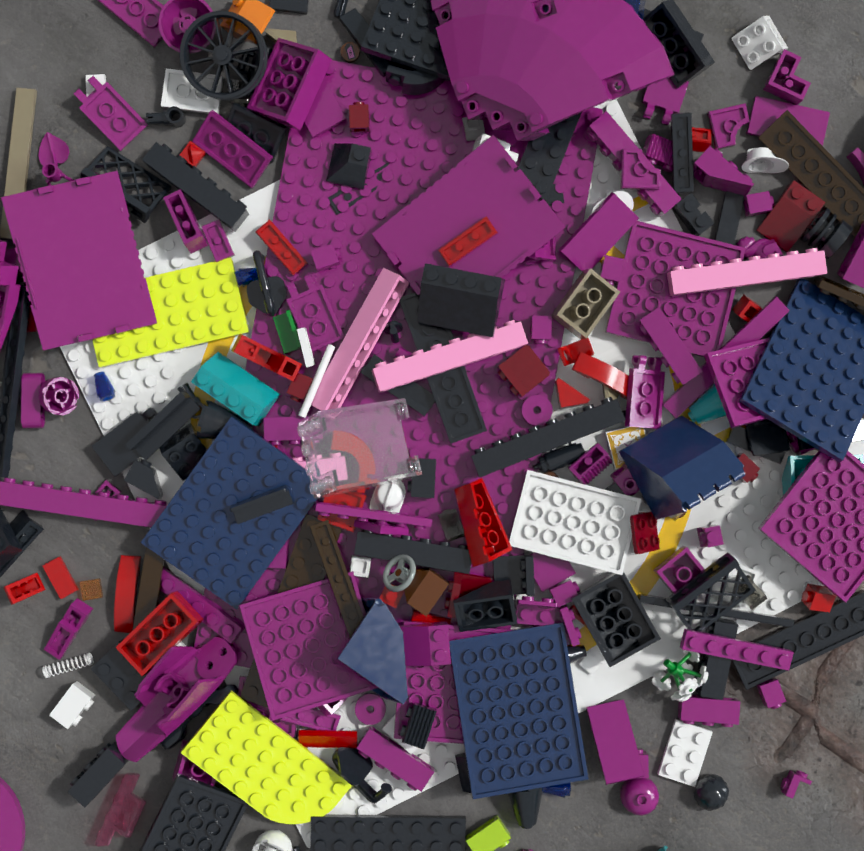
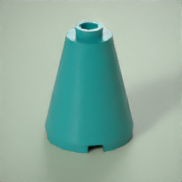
M715 384L689 407L690 412L688 413L692 422L697 421L698 424L726 416Z

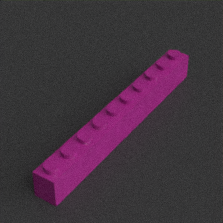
M4 478V480L0 481V505L145 527H152L167 507V501L155 500V503L147 502L148 498L136 497V500L128 499L129 496L117 494V497H112L109 492L98 491V494H93L91 490L81 488L79 491H72V487L60 486L59 489L53 488V484L42 483L39 486L34 485V481L28 480L18 483L15 482V478Z

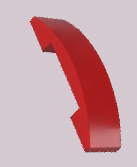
M582 352L578 354L572 367L573 371L587 379L592 378L621 394L620 397L627 400L629 375L597 358Z
M121 555L115 592L114 632L131 633L133 630L137 579L140 573L141 556Z

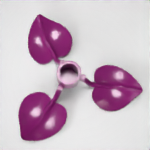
M46 132L39 149V161L43 165L42 174L46 177L45 182L50 186L51 182H58L61 178L74 181V179L66 176L58 168V164H62L68 159V145L62 139Z

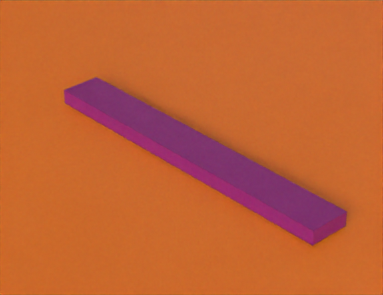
M775 296L719 350L760 340L790 310ZM707 362L700 367L703 371L701 374L680 386L663 403V406L675 418H678L714 383Z

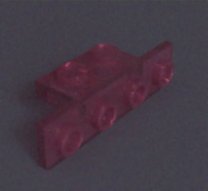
M127 773L123 777L121 786L113 798L112 806L105 816L104 824L97 834L96 846H109L115 831L126 838L131 837L146 801L132 793L140 777L138 773Z

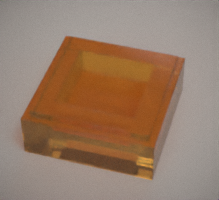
M100 578L80 582L83 601L103 597Z

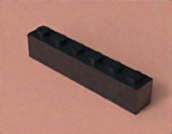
M156 142L142 159L143 162L236 232L249 215L246 210L247 206L240 200L234 201L231 198L232 195L224 188L222 190L216 187L217 183L211 178L205 179L202 177V172L195 166L190 168L186 165L187 161L182 156H174L171 153L173 150L163 143L161 146Z
M362 529V532L358 531L355 555L391 560L395 556L404 554L410 556L414 560L415 565L466 574H470L471 558L468 546L458 544V548L450 547L451 543L439 541V545L431 544L430 539L420 538V541H413L412 536L401 535L400 538H395L393 534L378 535Z

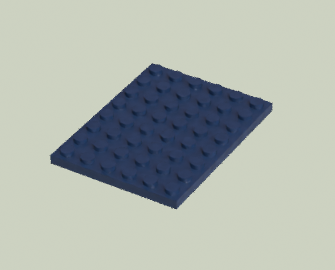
M801 278L797 280L785 305L790 311L776 323L739 402L840 463L844 460L864 415V315L835 297L820 292V288Z
M231 416L141 543L226 603L238 609L239 605H241L328 484ZM287 484L294 502L292 505L240 524L237 523L234 513L230 512L229 508L232 504Z
M564 623L449 640L472 799L588 780Z

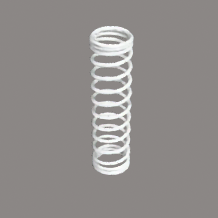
M84 654V659L86 662V665L84 667H86L87 665H93L94 661L92 654ZM79 656V659H80V662H81V667L78 665V659H77V657H75V662H76V664H77V668H78V667H79V668H82V666H84V665H83V661H82V657ZM70 658L72 670L69 668V662L66 659L68 671H73V669L77 670V668L74 667L73 659ZM61 661L62 667L64 669L63 672H61L59 662H57L59 673L56 672L55 664H52L53 670L55 672L54 675L52 674L51 666L49 664L48 666H43L42 671L44 677L49 678L51 677V675H59L60 672L62 674L64 672H68L65 670L64 662Z

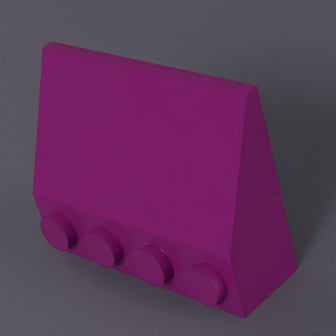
M278 38L268 59L265 75L255 88L247 109L286 126L301 130L332 59L319 49Z

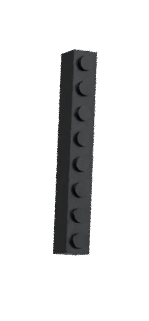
M612 397L601 400V405L594 407L591 404L583 407V412L576 414L573 411L565 414V419L561 421L555 418L546 422L547 426L539 428V425L528 429L529 433L521 435L520 432L510 436L511 440L505 443L503 440L492 443V448L485 450V447L474 450L475 454L471 455L479 478L626 421L618 400H612Z

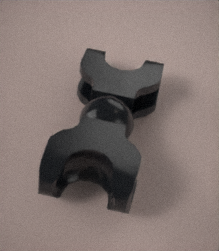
M227 685L221 690L217 688L203 704L161 742L163 749L169 750L181 742L186 736L187 724L192 718L200 715L203 707H208L210 704H220L231 690L237 694L239 691L237 686Z

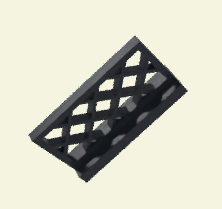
M107 146L88 168L85 167L81 171L80 178L96 176L97 174L92 172L95 168H103L104 173H107L106 167L117 166L128 213L146 223L152 211L163 200V197L168 194L172 186ZM109 154L115 158L116 162H105L104 158ZM120 166H129L132 172L121 173ZM133 176L134 183L124 184L122 177ZM136 176H145L148 182L137 183ZM152 186H160L164 190L154 193ZM139 187H149L150 193L140 194ZM136 188L137 194L129 195L125 189ZM152 198L153 203L148 207L142 203L141 199Z
M728 552L665 599L687 629L702 632L756 591L740 568L738 561ZM736 569V579H729V573ZM716 582H722L720 591L712 590ZM727 582L734 583L733 592L725 591ZM739 583L748 586V589L744 592H737ZM700 594H706L704 603L696 602ZM711 594L719 595L717 604L709 603ZM724 595L731 596L728 604H722ZM686 605L691 606L689 614H681L679 611ZM695 606L703 607L702 615H693ZM708 607L716 608L712 616H706ZM692 619H700L699 626L692 629Z

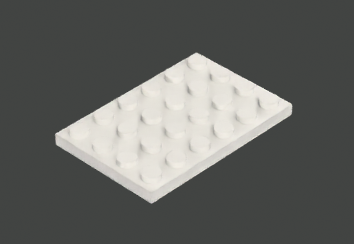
M527 470L509 540L510 545L623 575L632 539L630 516L638 514L641 499Z

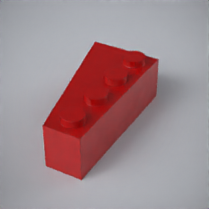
M483 478L454 489L472 567L488 563L513 550Z

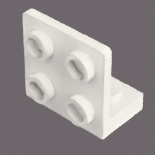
M762 16L732 37V41L750 70H753L776 53H781L784 49H788L770 16Z

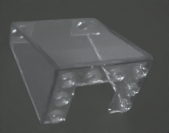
M405 398L322 410L298 423L297 432L302 440L301 450L306 459L305 469L310 478L309 488L314 499L412 479L422 475L418 455L409 458L401 421L409 418Z

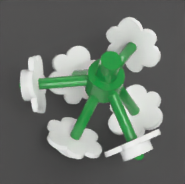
M683 650L686 656L678 663L666 659L663 665L668 668V673L666 674L663 671L653 673V685L657 686L660 691H669L671 689V679L669 677L672 675L679 691L674 692L671 699L679 702L688 700L691 697V693L697 687L706 683L708 679L706 666H701L700 672L697 673L692 671L693 666L685 662L688 659L692 662H699L700 655L697 652Z

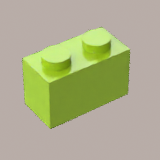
M495 815L466 835L465 838L472 851H494L498 847H505L510 842L511 836L498 815Z

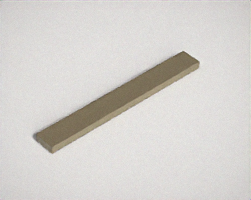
M16 88L4 196L26 192L37 98L36 89ZM3 207L0 238L12 240Z

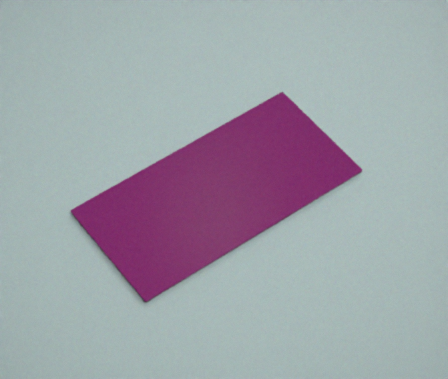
M332 60L324 78L347 120L315 138L312 137L305 122L301 130L290 127L273 217V224L308 264L293 276L268 247L264 266L267 278L272 276L280 277L284 281L287 297L275 316L290 310L287 299L291 298V295L286 285L294 282L298 293H303L309 290L304 277L311 274L316 286L322 284L342 332L346 336L383 268L406 279L398 269L402 263L399 262L397 265H394L372 233L406 205H410L411 201L415 198L417 199L422 192L425 193L428 187H432L434 182L442 179L441 177L444 174H448L449 170L453 167L455 168L460 161L472 152L475 140H466L462 118L467 117L462 102L457 99L451 81H444L438 88L425 94L407 95L402 94V86H394L386 82V76L383 77L376 68ZM354 102L368 104L370 132H350L349 105H353ZM592 107L581 113L553 183L556 184V192L563 193L564 203L557 200L550 207L566 227L555 236L556 260L518 263L516 268L509 270L510 272L506 276H502L505 279L496 327L497 329L502 328L504 323L515 320V323L521 321L528 341L527 345L531 347L547 367L550 375L523 397L512 393L509 388L511 385L507 380L503 381L497 373L499 371L497 367L522 347L464 365L487 431L450 444L436 402L424 417L388 391L379 393L376 383L361 374L360 371L335 418L312 405L310 406L306 416H323L324 439L320 440V443L308 444V440H300V444H289V441H281V445H278V449L289 457H302L303 460L310 459L311 455L322 454V457H328L329 453L341 452V455L346 454L348 480L332 481L331 483L357 492L360 472L359 464L350 453L331 450L333 430L347 432L361 439L371 450L376 465V475L368 474L367 477L371 478L370 489H366L365 493H361L367 495L363 508L370 509L371 498L380 480L389 476L398 478L402 481L406 490L399 513L425 516L432 519V526L426 527L425 530L414 528V525L407 524L406 527L409 528L407 536H412L413 541H420V538L430 539L431 544L439 545V541L451 543L450 547L458 548V544L467 546L454 489L480 478H483L507 538L510 540L527 470L539 473V469H534L533 466L539 462L538 458L542 454L479 478L471 455L475 454L474 450L485 447V450L493 447L492 443L503 440L505 443L511 440L510 436L520 432L521 435L529 433L528 429L535 427L524 420L521 412L522 404L528 397L542 395L550 402L552 401L560 356L558 348L562 345L565 327L552 318L551 340L547 341V344H535V341H531V317L551 316L572 287L576 265L559 249L584 222L597 143L589 139L586 129L603 114V110L600 108ZM483 120L485 134L489 136L494 135L497 139L510 143L509 151L518 153L516 164L519 167L529 141H517L513 129L492 130L489 120ZM335 143H353L371 147L372 155L365 182L367 185H365L364 190L326 182ZM386 163H389L387 167L375 173L376 169L380 168ZM382 173V178L379 181L377 175ZM377 186L376 190L371 193V189ZM342 190L343 194L332 200L341 212L336 215L328 197ZM350 193L352 198L346 201L344 195ZM359 196L364 197L357 201L354 205L349 207L348 203L355 200ZM333 244L334 249L338 248L342 257V259H339L340 265L318 272L311 251ZM410 283L406 288L403 296L415 292L414 289L410 286ZM400 301L388 321H397L402 324L403 330L398 333L399 342L393 343L391 335L386 334L383 330L364 366L369 363L373 355H376L388 364L393 363V359L396 358L395 355L401 346L411 353L417 351ZM256 309L251 339L301 363L302 365L298 373L314 379L327 346L312 352L315 364L306 367L302 349L284 354L273 317ZM451 329L454 339L460 338V340L468 338L467 335L471 334ZM343 339L330 344L333 345L335 349L328 363V366L330 365V362L335 356ZM247 359L245 370L280 394L265 418L300 417L298 414L304 400H301V403L290 399L291 395L287 394L291 380ZM427 378L415 381L432 393ZM534 407L533 409L535 414H539L541 411L539 407ZM264 420L260 426L250 423L253 431L264 438ZM545 423L543 425H539V428H543L547 426V424ZM413 458L436 459L434 498L411 497V493H407L408 481H412V473H408L409 462H413ZM326 482L328 484L316 501H324L330 482ZM314 503L307 514L318 517V511L314 510ZM305 517L288 539L287 566ZM355 527L354 532L342 528L337 542L348 573L350 571L352 555L361 556L354 554L358 531L362 532V529ZM393 535V537L400 538L401 535ZM511 546L513 550L501 556L524 555L525 550ZM368 557L371 558L369 577L355 576L361 598H379L385 587L383 582L384 569L390 560ZM493 560L476 567H472L471 563L470 574L490 577L492 582H494ZM398 562L391 568L389 575L394 573ZM405 563L404 567L410 570L409 564ZM415 565L416 569L429 568L425 566ZM267 568L241 605L277 594L286 569ZM431 568L448 581H453L454 571ZM397 580L391 582L396 586L401 585ZM448 586L429 613L451 618L447 617L448 609H444L446 597H450V592H447ZM205 588L204 597L244 627L235 642L230 644V646L237 653V663L235 666L251 668L254 655L240 606L238 609H235ZM405 592L397 608L386 604L398 625H403L404 620L411 621L413 610H416L407 603ZM456 615L455 618H451L450 624L458 625ZM201 622L197 628L194 648H201L214 637H223ZM511 625L494 628L511 629Z

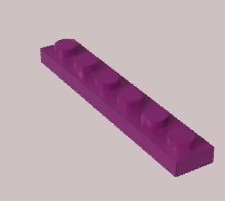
M315 501L314 510L318 511V515L330 516V513L338 514L337 517L349 519V516H355L359 521L368 522V519H376V523L387 524L390 521L395 522L396 526L401 527L412 524L414 528L423 530L426 527L432 526V519L425 516Z
M166 567L163 568L160 590L166 595L178 591L204 619L202 621L230 644L234 643L244 627Z
M684 629L680 643L682 650L788 671L794 654L793 651L689 629Z

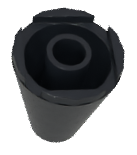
M207 400L208 406H203L198 421L201 431H197L196 435L201 439H216L231 416L251 430H253V427L242 417Z
M544 787L508 793L517 824L523 829H530L536 825Z

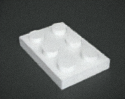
M166 68L161 100L162 108L168 109L176 106L182 111L209 114L211 110H214L219 114L221 100L206 96L196 90L189 83L182 70ZM193 72L196 79L202 74ZM208 74L200 83L211 91L216 75ZM220 76L216 93H222L223 76Z
M675 719L657 774L695 787L713 732Z

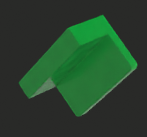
M291 310L274 316L273 320L284 354L302 349Z

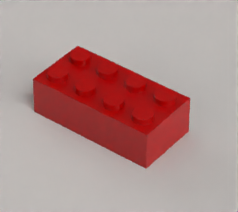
M178 591L172 592L116 646V649L141 676H144L151 671L171 647L177 646L204 619Z

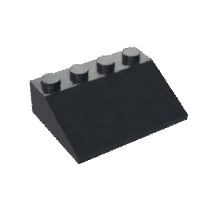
M425 263L421 281L418 323L494 338L505 279Z
M624 572L623 575L611 573L571 598L609 667L661 639Z

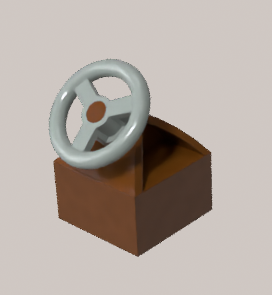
M404 554L392 558L386 565L383 573L385 587L392 592L404 590L407 603L426 617L449 585L447 579L430 567L416 569L414 560ZM405 561L409 563L410 570L404 567ZM398 562L394 573L389 575L391 568ZM397 580L401 585L393 586L390 583Z

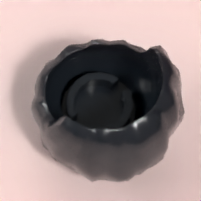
M708 774L699 780L693 792L694 799L704 810H716L723 807L727 801L729 788L722 777L716 774Z

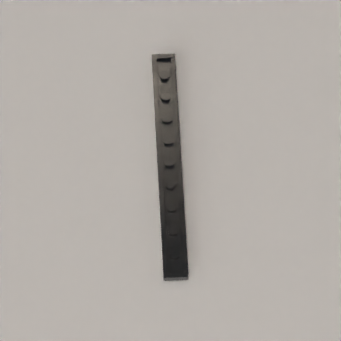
M25 285L20 287L18 304L8 330L0 394V477L8 478L11 467L10 460L13 450L15 420L18 411L17 404L20 394L22 364L25 355L24 347L30 315L29 293L26 291Z

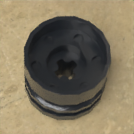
M828 207L816 215L801 237L803 242L812 237L808 244L810 247L819 242L820 245L817 250L825 252V259H829L840 248L853 230V227L844 220L835 225L834 221L837 217L835 213L827 219L831 212Z

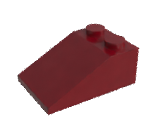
M794 180L788 184L774 204V207H772L773 210L767 214L756 231L769 240L773 239L779 248L788 252L826 202Z

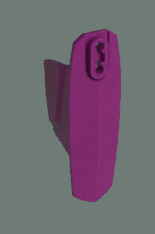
M214 637L199 649L188 646L171 647L139 684L138 690L134 694L143 704L142 707L116 734L117 747L124 758L138 762L179 727L218 688L237 663V653L224 638Z

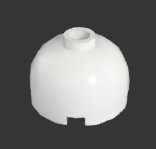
M268 830L262 833L257 838L252 851L293 850L291 840L279 830Z

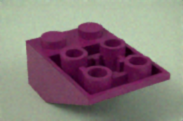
M711 146L693 165V177L705 187L746 196L754 185L752 179L747 174H742L737 170L738 167L732 161H727L718 149H713Z

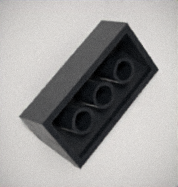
M674 0L663 1L643 18L646 26L665 48L675 74L670 79L677 89L715 63Z

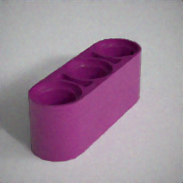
M44 373L22 374V428H44L45 410L40 405L38 398L39 389L45 382Z

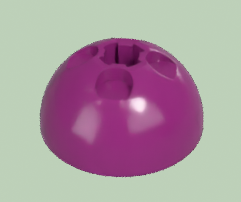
M169 0L163 6L158 21L159 31L165 43L175 51L180 52L181 41L188 27L197 18L213 12L211 7L204 0ZM215 21L202 27L212 40L216 32ZM199 30L191 44L206 48L210 42ZM190 46L189 54L197 53L201 49Z

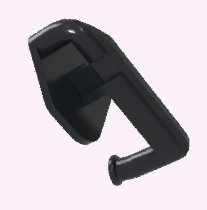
M256 250L253 252V260L259 280L252 281L247 286L249 303L268 316L273 317L287 297L285 284L280 277L272 276L267 278L264 266L265 257L260 251Z
M338 748L332 754V761L335 767L340 772V775L349 784L353 785L368 801L375 804L392 791L390 784L383 783L381 789L376 792L364 780L373 768V762L370 757L365 758L360 755L357 748Z

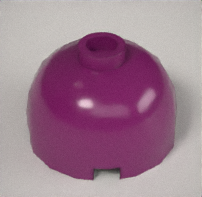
M54 377L42 384L39 389L38 398L44 410L51 414L63 416L76 408L77 405L75 404L77 399H79V391L72 380L64 377Z
M636 778L624 781L620 788L621 802L627 811L634 815L643 816L655 810L659 801L657 786L651 779Z

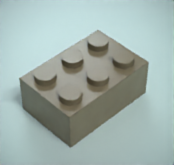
M591 268L583 270L551 316L579 339H586L620 291Z

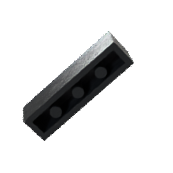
M719 618L706 628V633L736 639L738 624L733 620ZM703 654L698 664V670L700 671L701 666H706L708 679L706 683L696 688V692L701 697L723 700L731 659Z

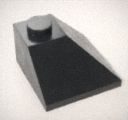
M335 143L326 182L364 190L372 155L371 147L353 143Z

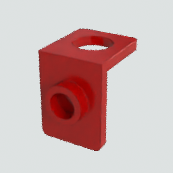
M588 337L558 348L564 366L575 363L580 352L589 356L594 355Z

